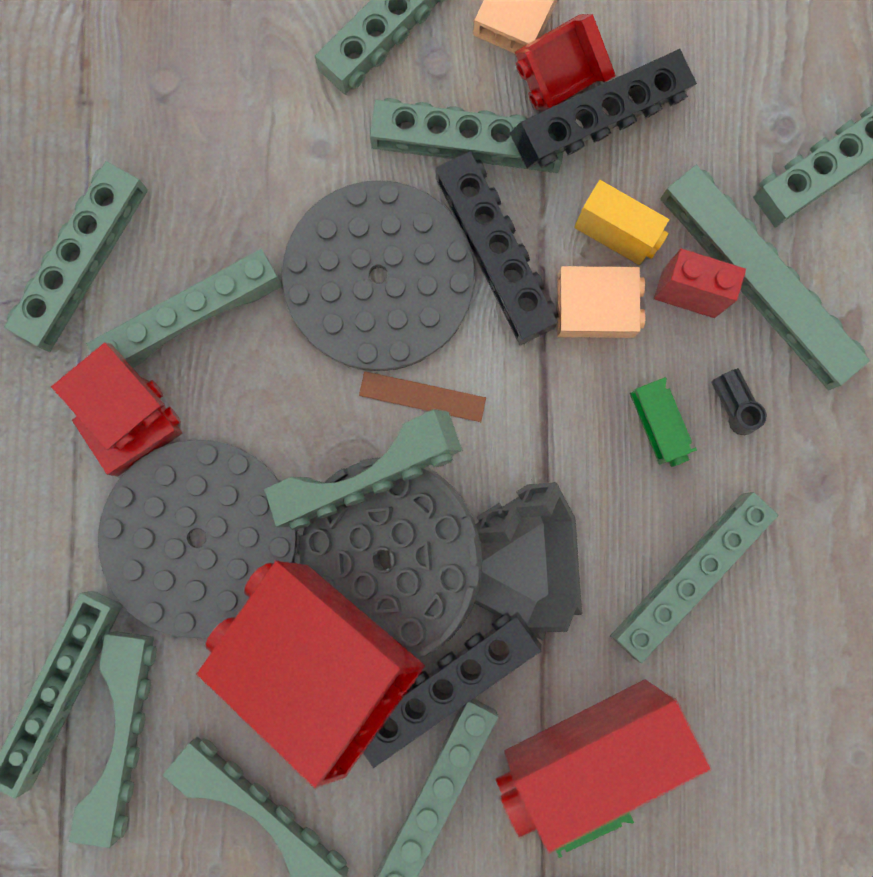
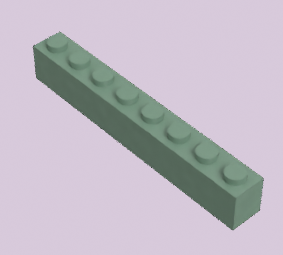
M696 164L666 189L660 200L711 258L746 268L740 291L828 390L843 385L871 361L865 355L863 346L847 335L843 330L841 321L824 309L818 295L813 291H808L800 282L798 273L792 267L785 265L778 257L776 248L761 238L757 233L754 223L750 219L744 218L738 212L732 198L727 194H723L715 186L713 177L707 171L701 170Z

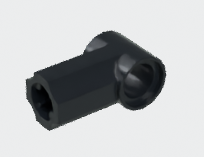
M739 368L724 373L711 381L729 416L728 422L733 432L738 435H748L764 425L767 418L766 410L760 403L756 402ZM742 411L752 415V426L742 421Z

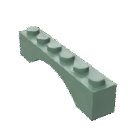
M261 248L86 344L92 353L104 342L111 343L131 367L134 368L143 363L161 346L191 327L227 310L255 302L281 288L283 285Z
M433 409L404 423L397 438L386 453L370 468L355 477L334 483L321 482L310 477H289L264 490L276 527L290 526L291 530H298L309 526V519L316 516L318 518H325L337 513L336 507L343 504L352 506L365 500L364 495L373 491L374 494L392 489L394 481L401 478L403 481L417 478L423 474V468L430 465L433 467L446 465L453 461L452 455L463 451L449 412Z
M119 631L110 632L104 636L99 669L107 682L113 700L115 714L114 743L109 761L99 781L90 793L75 806L69 838L70 843L111 848L126 833L128 816H124L126 803L130 802L134 790V782L130 781L132 768L136 767L140 754L139 747H136L137 736L142 733L145 724V713H141L143 701L147 700L150 693L151 680L147 679L149 666L154 664L157 652L156 646H153V636Z
M472 699L459 709L416 801L390 844L374 877H418L498 719L495 709L476 699Z
M199 737L194 738L162 775L187 798H206L224 802L244 811L258 821L272 836L282 852L290 877H347L349 868L346 866V860L337 851H328L320 844L321 840L313 830L308 827L303 829L294 821L293 813L283 805L277 806L268 798L269 793L258 783L251 784L242 776L244 774L243 770L236 763L230 760L226 762L217 754V747L205 738L201 740Z

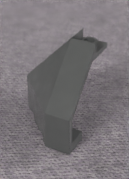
M557 482L527 484L516 491L519 497L503 507L500 503H497L477 516L479 522L476 523L482 550V573L475 604L498 617L506 612L510 616L519 612L534 635L542 641L546 632H567L573 616L582 615L576 518Z

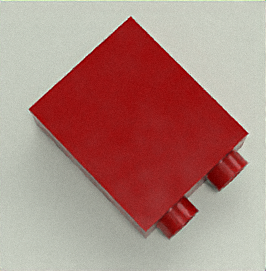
M275 561L274 564L266 563L258 568L247 581L244 593L249 599L236 618L231 617L224 620L209 635L206 641V649L211 653L196 674L311 786L317 788L343 779L348 775L422 672L425 665L307 564Z
M644 679L504 750L510 771L495 778L502 794L500 795L501 802L518 837L521 838L537 830L548 853L706 773L711 768L676 699Z

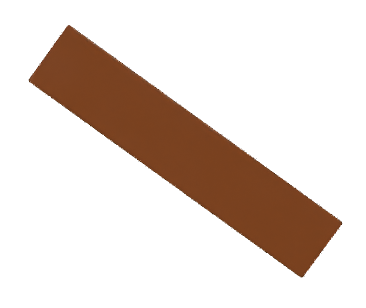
M364 371L359 396L426 411L433 409L447 411L450 416L477 422L482 421L486 397Z

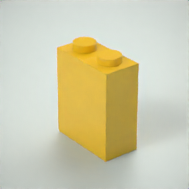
M599 180L583 206L574 228L640 266L646 257L652 259L669 234L664 228L670 219Z

